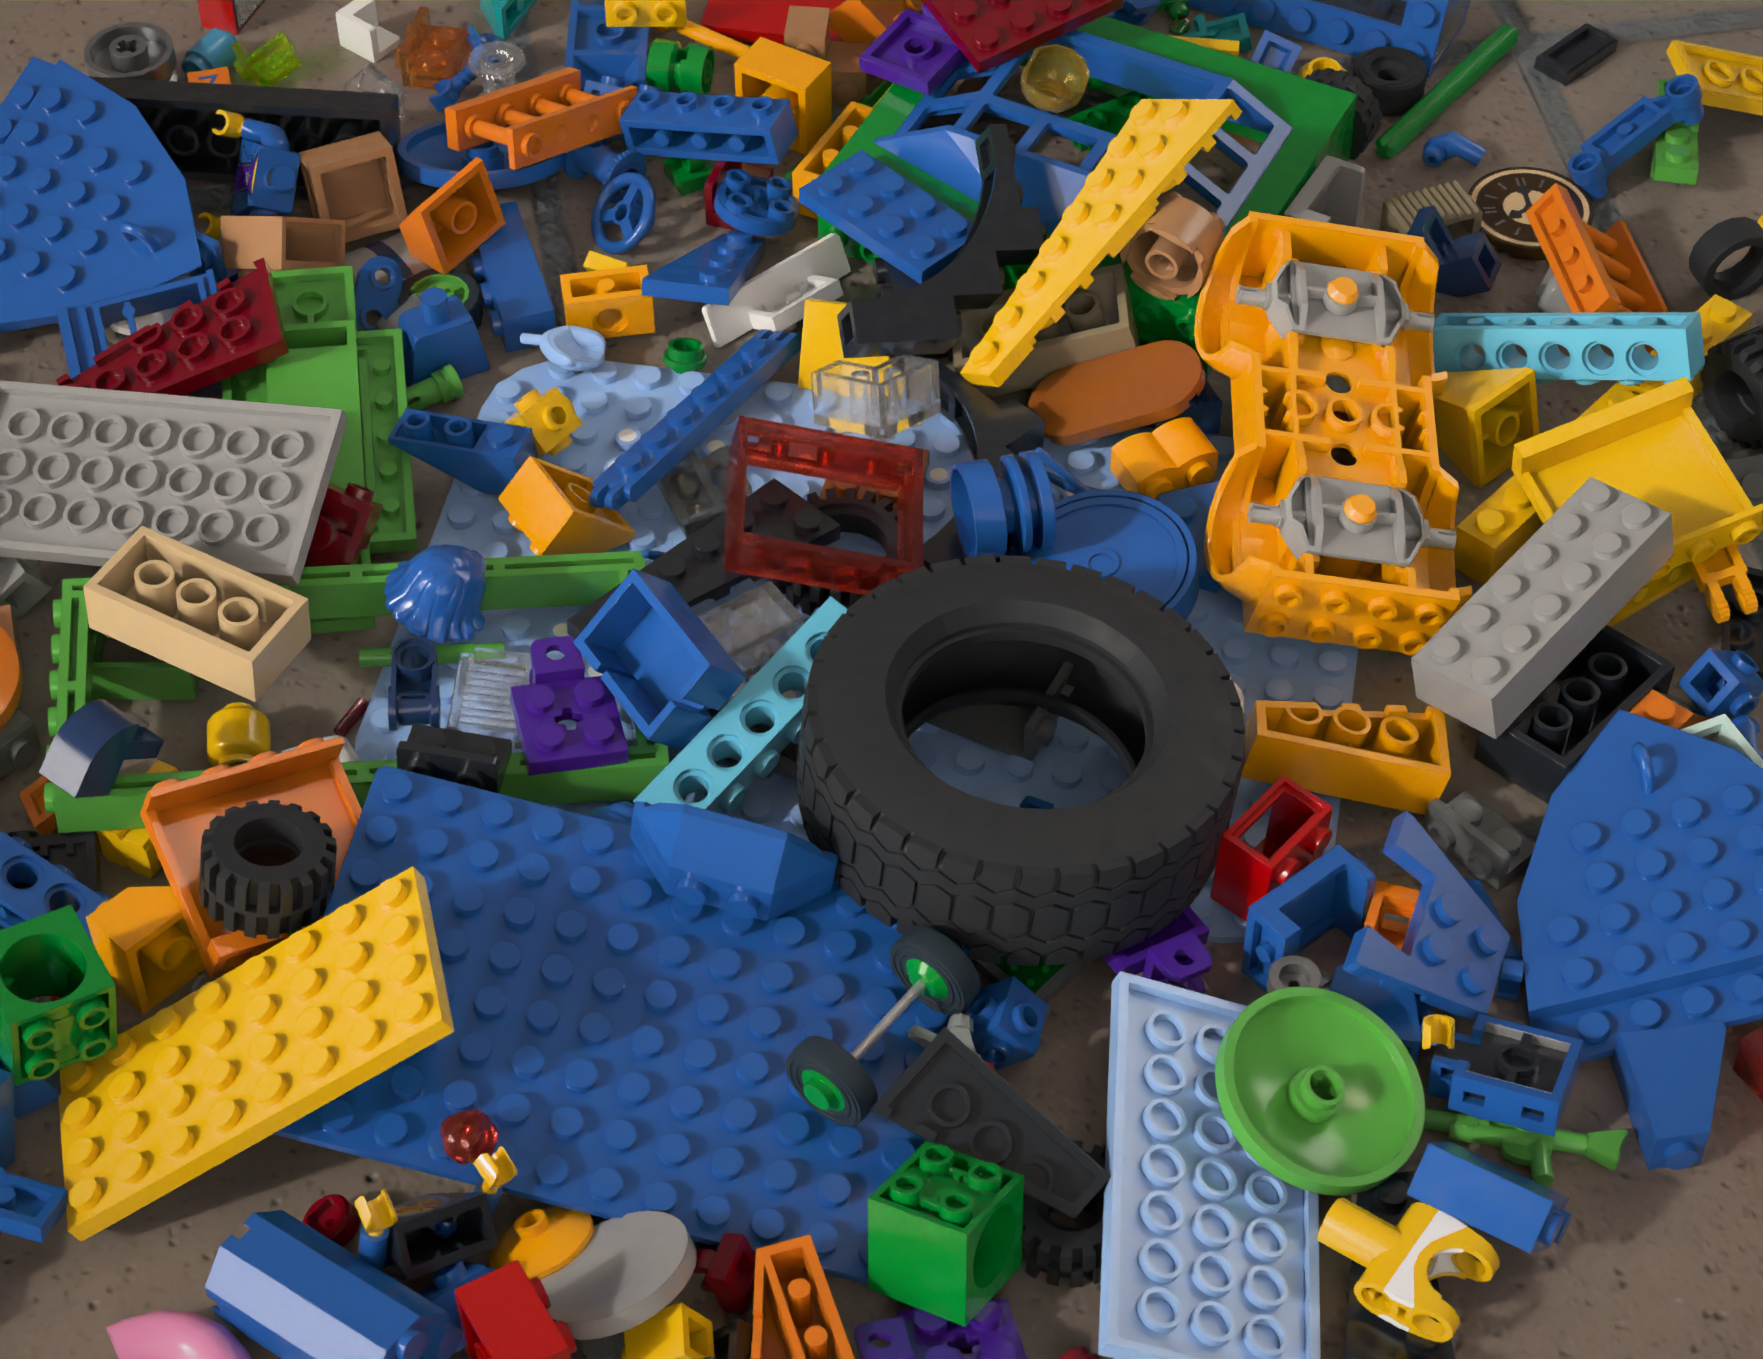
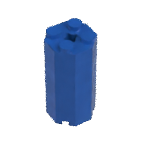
M283 1210L254 1212L242 1224L249 1227L250 1230L240 1239L230 1235L220 1245L205 1284L208 1297L217 1303V1306H212L215 1316L282 1359H450L462 1339L461 1329L451 1323L447 1311Z

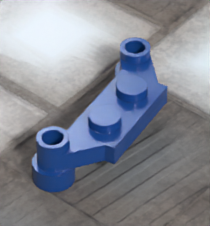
M1683 74L1671 79L1665 87L1666 95L1650 99L1643 96L1580 145L1582 151L1575 154L1569 160L1568 169L1574 183L1580 185L1591 201L1599 200L1607 194V180L1613 170L1657 138L1658 135L1672 124L1681 121L1684 125H1694L1704 118L1705 111L1701 103L1703 93L1696 76Z

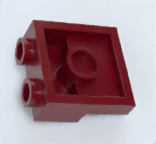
M329 481L304 567L356 565L361 550L367 549L383 508L382 504L372 501L375 492L348 482L346 489Z

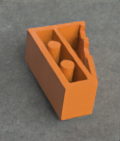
M810 1234L756 1249L751 1359H855Z

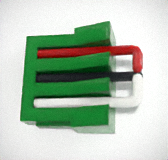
M1176 18L1170 28V32L1183 36L1185 32L1187 33L1190 30L1189 20L1185 18L1179 20Z

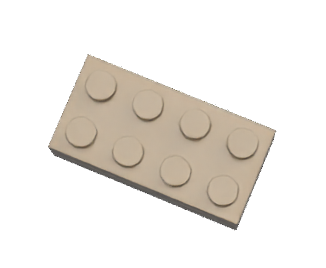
M141 526L83 586L89 628L253 702L259 700L311 640L308 598L144 526Z

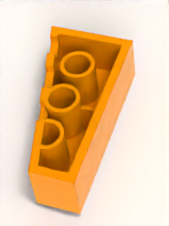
M1256 700L1245 725V749L1241 777L1274 784L1282 775H1285L1310 792L1426 815L1428 803L1435 798L1440 799L1451 776L1445 713L1433 706H1427L1424 713L1408 712L1405 705H1386L1384 712L1362 711L1360 705L1356 703H1341L1340 707L1336 710H1322L1316 702Z

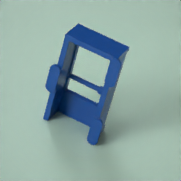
M213 269L206 270L205 274L67 308V306L55 308L70 378L72 379L94 366L96 363L93 357L109 348L105 327L119 321L128 320L130 334H133L137 331L135 317L178 307L188 300H191L193 304H198L218 292L219 288L216 284L219 282Z

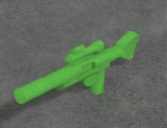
M1426 1107L1423 1129L1448 1133L1449 1140L1501 1148V1155L1506 1161L1530 1167L1532 1180L1546 1187L1551 1186L1555 1182L1550 1158L1553 1150L1581 1154L1610 1170H1616L1620 1158V1150L1625 1145L1628 1134L1626 1129L1587 1133L1557 1129L1555 1136L1552 1137L1541 1133L1527 1132L1519 1127L1496 1121L1475 1118L1468 1114Z

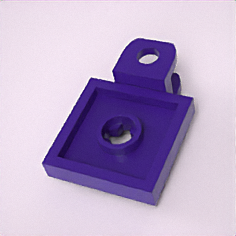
M923 3V14L906 9L858 58L861 71L929 96L966 57Z
M570 636L534 640L530 653L532 668L529 674V685L510 687V702L528 776L628 763L629 749L615 697L601 680V676L584 678L585 666L582 655L574 645V639ZM550 651H559L564 654V657L559 660H553L548 658L546 654ZM563 720L577 722L576 729L567 730L565 724L557 723Z
M1189 906L1176 920L1173 918L1171 924L1151 937L1145 936L1144 941L1119 952L1113 948L1112 954L1102 957L1116 975L1119 971L1133 975L1143 972L1142 977L1166 984L1172 982L1179 985L1183 984L1187 990L1204 994L1205 983L1200 975L1208 973L1212 965L1211 955L1204 946L1207 944L1210 930Z
M1007 1298L990 1300L966 1327L920 1309L897 1311V1318L869 1321L858 1325L854 1329V1340L860 1359H1027ZM881 1339L888 1341V1346L878 1348L870 1343ZM959 1348L970 1349L972 1353L962 1354Z

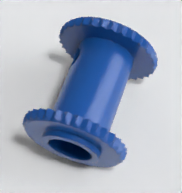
M606 139L565 153V165L563 166L565 174L573 179H582L589 174L602 182V190L613 178L623 173L634 172L644 177L646 174V161L641 152L630 149L618 154L606 146ZM630 185L620 189L609 203L617 204L623 200Z

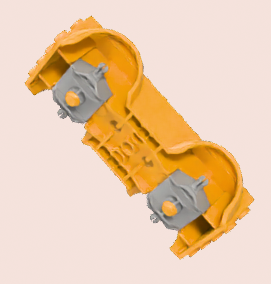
M1249 211L1247 217L1231 227L1211 263L1199 295L1195 315L1194 337L1196 350L1201 358L1214 370L1230 377L1234 456L1221 477L1211 503L1205 530L1204 554L1207 570L1211 577L1224 590L1242 600L1244 632L1263 634L1267 637L1309 640L1319 644L1332 643L1355 646L1364 650L1393 651L1414 656L1472 597V585L1456 587L1454 547L1457 539L1455 535V516L1459 485L1458 481L1439 465L1433 398L1442 394L1448 377L1447 371L1435 373L1433 327L1435 323L1434 300L1439 263L1437 256L1424 242V237ZM1329 376L1342 377L1343 381L1350 386V391L1347 393H1337L1331 390L1326 384V378ZM1333 412L1345 413L1351 422L1340 420ZM1335 448L1347 449L1356 458V463L1351 466L1337 463L1332 458L1331 450Z

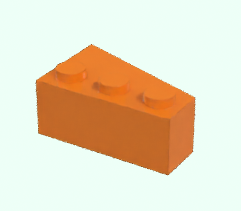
M846 0L830 11V26L845 42L872 44L906 9L923 14V2L921 0Z

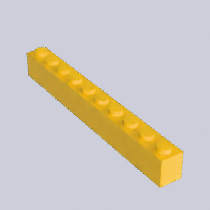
M1717 294L1712 296L1696 311L1700 312L1704 356L1708 355L1707 351L1712 346L1749 330L1753 313ZM1653 349L1649 353L1653 356L1658 357V353L1655 349ZM1703 367L1689 381L1694 389L1693 399L1703 388V383L1700 380V371L1704 370ZM1645 380L1636 385H1622L1617 382L1576 419L1665 384L1659 380ZM1515 474L1456 526L1455 535L1457 539L1454 547L1455 569L1482 585L1543 525Z

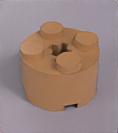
M1166 191L1161 197L1157 198L1159 204L1155 207L1156 211L1122 248L1120 257L1123 264L1127 260L1133 271L1130 275L1131 279L1145 292L1164 300H1175L1177 295H1187V298L1199 291L1208 275L1211 263L1224 241L1223 231L1225 223L1218 214L1208 212L1196 202L1183 198L1177 192Z

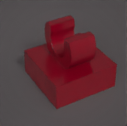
M724 1233L716 1251L710 1249H700L697 1251L696 1265L693 1273L705 1274L701 1288L702 1290L714 1293L724 1312L745 1313L754 1291L756 1254L745 1235L736 1233Z

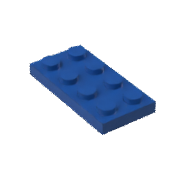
M860 150L799 188V202L919 284L938 274L953 261L973 225L971 221L863 150Z

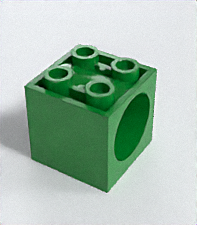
M72 905L0 930V1060L6 1071L14 1074V1086L31 1080L46 1079L59 1069L82 1060L90 1061L97 1059L108 1050L116 1048V985ZM43 996H54L62 998L56 1001L44 1003L28 1001L30 999Z
M926 1140L868 1198V1289L966 1327L1022 1266L1021 1236L1023 1231L1024 1175L1002 1168L995 1163L985 1162L952 1150L945 1145L935 1144Z

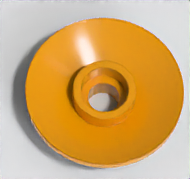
M555 1205L527 1211L497 1239L498 1247L490 1251L489 1265L496 1270L518 1260L529 1279L535 1276L539 1279L547 1277L567 1266L586 1248L594 1232L592 1217L587 1213Z

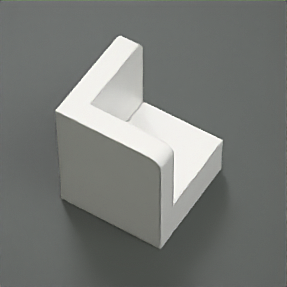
M353 0L335 13L340 45L373 63H376L401 45L399 36L378 25L375 0Z

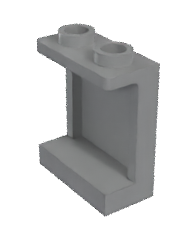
M1326 155L1284 212V216L1358 227L1366 173L1365 168Z

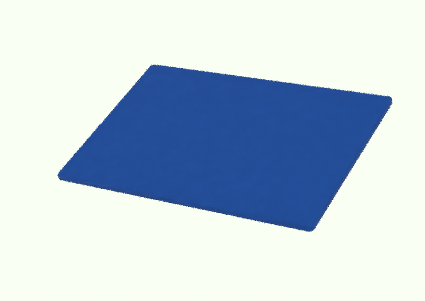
M390 766L380 767L373 779L324 917L334 912L340 906L348 904L376 888L385 880L393 878L414 866L426 881L454 1032L277 1131L274 1135L476 1185L478 1180L483 1179L474 1165L475 1160L484 1153L492 1156L499 1147L503 1146L518 1171L512 1180L501 1186L503 1193L606 1219L622 1218L628 1213L639 1211L665 1212L677 1217L684 1224L691 1239L694 1241L718 1247L724 1233L744 1234L755 1254L757 1248L810 1234L824 1274L868 1284V1198L926 1140L872 1111L856 1126H842L828 1120L815 1111L799 1095L787 1075L785 1064L791 1051L809 1036L827 1038L851 1053L908 992L894 973L889 957L893 944L902 935L897 932V923L890 928L866 912V905L860 907L840 888V882L836 884L835 881L831 892L769 921L758 918H739L728 910L706 904H688L676 896L665 893L632 842L630 826ZM964 949V953L967 956L969 955V950ZM915 999L858 1060L871 1076L877 1089L878 1100L925 1049L908 1037V1030L916 1024L935 1034H939L944 1027H948L949 1019L953 1015L934 1011Z

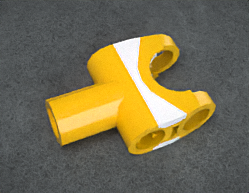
M1341 1197L1335 1201L1328 1211L1317 1236L1319 1242L1367 1268L1354 1286L1355 1296L1367 1310L1402 1330L1434 1342L1449 1341L1460 1326V1318L1450 1304L1441 1299L1443 1295L1432 1287L1430 1281L1441 1276H1455L1463 1280L1469 1278L1477 1282H1487L1491 1280L1500 1266L1497 1252L1482 1236L1449 1214L1420 1202L1411 1204L1395 1227ZM1472 1255H1474L1475 1257H1477L1481 1262H1479L1478 1260H1476ZM1429 1316H1431V1317L1437 1319L1439 1322L1434 1321V1320H1433L1432 1318H1430Z

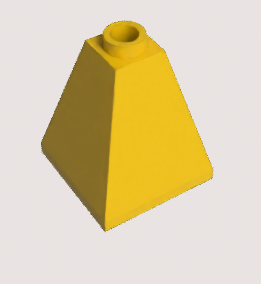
M1524 367L1447 372L1448 379L1444 391L1441 395L1433 398L1437 445L1474 486L1482 488L1512 466L1515 443L1540 434L1534 369Z

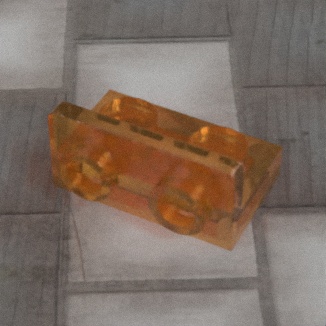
M419 7L414 21L410 20L408 22L406 39L403 45H398L396 50L395 65L397 69H401L403 86L436 90L434 85L444 79L450 80L452 77L457 76L470 46V43L467 41V38L470 36L468 29L432 26L429 8Z

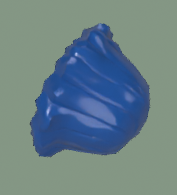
M449 544L432 545L418 553L410 561L400 562L398 568L388 575L385 579L388 583L385 584V589L383 590L387 598L385 607L393 612L395 621L404 625L411 634H416L431 642L434 641L442 644L446 641L455 643L463 640L470 641L474 638V632L481 631L485 623V618L481 614L480 608L486 589V559L476 550H469L462 546Z

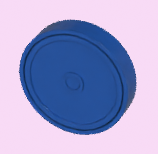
M1095 490L1068 496L1055 502L1056 539L1053 547L1036 549L1032 543L1030 551L1019 553L1013 544L1010 547L1009 556H1030L1031 564H1036L1037 557L1067 562L1066 570H1071L1073 564L1102 572L1101 580L1103 581L1107 575L1113 576L1135 586L1134 595L1139 590H1143L1165 603V611L1172 608L1185 620L1188 619L1197 601L1200 580L1193 536L1177 513L1160 501L1146 495L1124 490Z

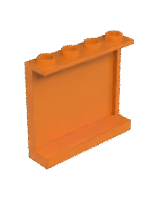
M342 736L326 741L323 738H313L303 742L294 750L277 754L275 751L263 752L254 756L248 763L231 768L225 764L217 765L205 770L199 777L181 782L177 778L167 779L159 782L148 791L140 815L209 978L230 972L248 959L289 938L290 935L283 933L277 939H267V935H257L256 938L244 936V931L237 930L231 932L223 928L224 921L215 922L208 915V908L203 907L199 891L200 850L204 830L210 829V821L216 816H225L226 809L233 806L245 807V802L257 800L259 804L268 803V800H279L282 805L288 806L291 803L300 805L303 812L313 811L319 815L320 823H327L332 829V838H336L335 886L362 812L361 806L339 760V755L345 744ZM320 915L319 920L322 919L324 915Z

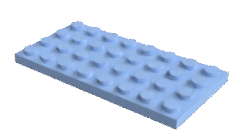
M1119 971L1113 980L1111 991L1105 1171L1111 1175V1178L1104 1185L1098 1355L1113 1359H1320L1319 1241L1317 1240L1319 1233L1318 1194L1286 1183L1256 1162L1231 1131L1217 1096L1215 1065L1218 1049L1229 1026L1247 1006Z

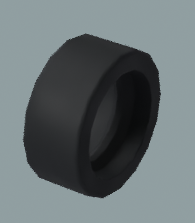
M1736 217L1717 223L1706 231L1693 246L1689 256V271L1710 298L1717 294L1726 300L1732 301L1751 294L1763 285V228L1756 220L1747 217ZM1750 246L1749 251L1741 261L1729 269L1716 272L1726 257L1741 248Z

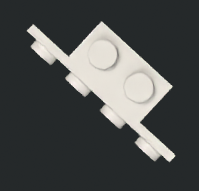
M830 233L748 280L740 288L729 306L709 303L703 306L702 313L714 347L720 348L751 329L772 330L773 333L775 331L788 333L797 327L796 322L804 318L805 300L807 298L834 301L843 296L839 278L851 272L840 236Z

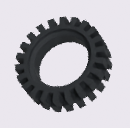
M836 488L826 489V500L822 501L816 492L807 495V501L841 525L840 532L858 533L873 538L885 549L886 556L875 569L855 576L840 577L817 572L810 568L802 558L793 563L786 559L772 566L771 575L773 582H776V590L780 596L786 594V602L793 608L801 602V609L804 614L811 616L817 607L820 608L830 596L848 609L865 594L870 595L871 590L892 578L898 581L899 575L913 570V550L916 549L914 525L911 519L906 520V512L901 507L893 510V501L887 497H884L876 504L875 492L866 490L863 498L857 499L856 488H846V497L837 498Z

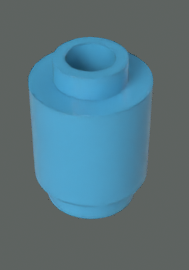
M218 28L211 29L185 53V59L182 61L181 67L186 77L187 73L221 67H228L229 70L241 58L240 45L237 38L229 31Z

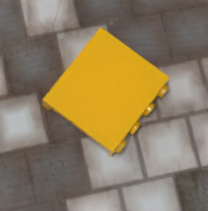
M1686 376L1514 444L1511 469L1543 524L1590 477L1671 513L1674 555L1650 580L1660 579L1671 572L1673 568L1687 562L1699 563L1714 555L1717 550L1735 543V545L1740 546L1753 541L1763 530V503L1753 507L1692 409L1694 389Z

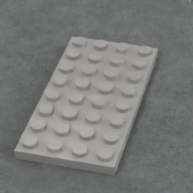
M0 380V557L103 566L141 526H144L269 582L299 585L348 419L342 409Z

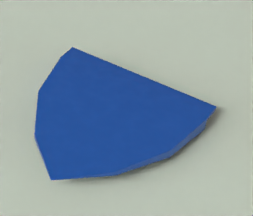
M32 57L0 105V333L58 323L55 308L62 306L71 308L162 285L202 266L188 183L134 104L60 59L55 65Z
M1621 709L1618 710L1551 795L1517 899L1530 1027L1584 1040L1580 1063L1614 1055L1619 1033L1723 1021L1725 1027L1728 1028L1763 1019V769L1736 749Z

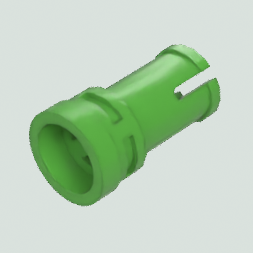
M451 364L430 373L429 378L406 387L409 409L423 410L439 402L445 404L464 397L462 383Z

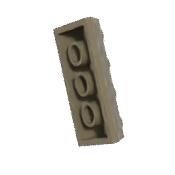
M1122 263L1094 269L1090 273L1094 278L1091 285L1086 290L1079 286L1061 306L1066 313L1057 323H1053L1049 327L1040 330L1034 336L1037 340L1032 346L1034 349L1000 387L972 386L990 397L1037 387L1045 377L1063 367L1138 347V331ZM1016 288L1004 290L1003 294L987 309L955 310L959 311L962 318V333L960 339L953 345V360L956 372L960 374L970 358L972 349L981 342L992 325L994 316L1004 307Z

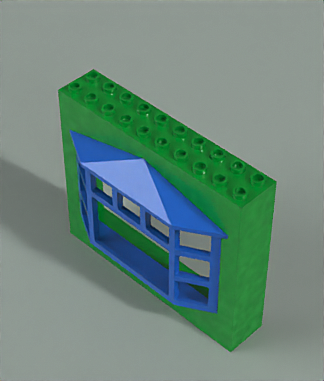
M1102 16L980 74L968 59L965 58L929 96L894 83L823 173L863 150L973 223L979 204L982 181L975 141L980 135L970 132V130L983 112L1030 126L1015 146L1014 170L1016 181L1021 183L1023 190L1021 207H1038L1040 222L1045 225L1047 239H1049L1061 221L1063 212L1073 203L1085 185L1087 176L1095 170L1107 152L1109 143L1117 135L997 97L996 95L1018 66L1117 97L1134 91L1143 99H1233L1242 113L1237 120L1228 118L1212 135L1216 141L1214 146L1244 169L1229 193L1220 189L1190 163L1183 168L1188 174L1183 182L1218 208L1215 213L1224 220L1225 229L1223 235L1225 239L1231 227L1247 217L1249 211L1284 216V212L1326 155L1349 161L1357 94ZM991 76L984 87L977 92L945 97L957 80ZM963 113L954 126L945 125L919 130L929 117ZM1045 132L1093 147L1079 167L1031 152ZM1226 132L1255 140L1262 144L1256 153L1252 154ZM817 215L819 240L830 233L838 234L847 256L873 264L874 258H880ZM1120 252L1114 258L1106 255L1095 269L1122 263ZM1034 260L1029 265L1001 266L1005 275L1003 291L1016 288L1018 280L1028 271ZM1126 260L1122 265L1137 326L1139 346L1164 340L1185 343L1198 354L1207 379L1213 368L1199 355L1196 350L1194 337L1195 315L1202 286L1194 296L1187 298V295H1177L1175 300L1157 298L1145 292L1134 283L1130 277L1133 271Z

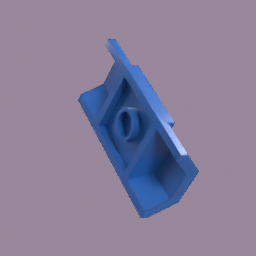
M571 0L565 68L571 67L580 70L582 91H584L586 80L600 83L601 76L626 81L624 88L632 85L637 87L638 91L639 84L646 85L650 27H606L604 0Z

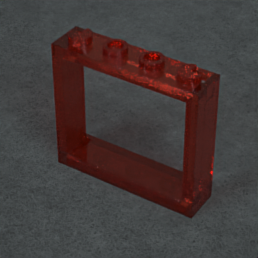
M739 415L729 450L724 571L870 595L871 590L892 578L898 581L899 575L924 566L923 449ZM748 436L759 437L758 442L748 441ZM898 463L907 464V469L897 468ZM747 465L898 492V559L744 532ZM743 544H745V545H750V546H754V547H753V548H752V547H746V546H743Z

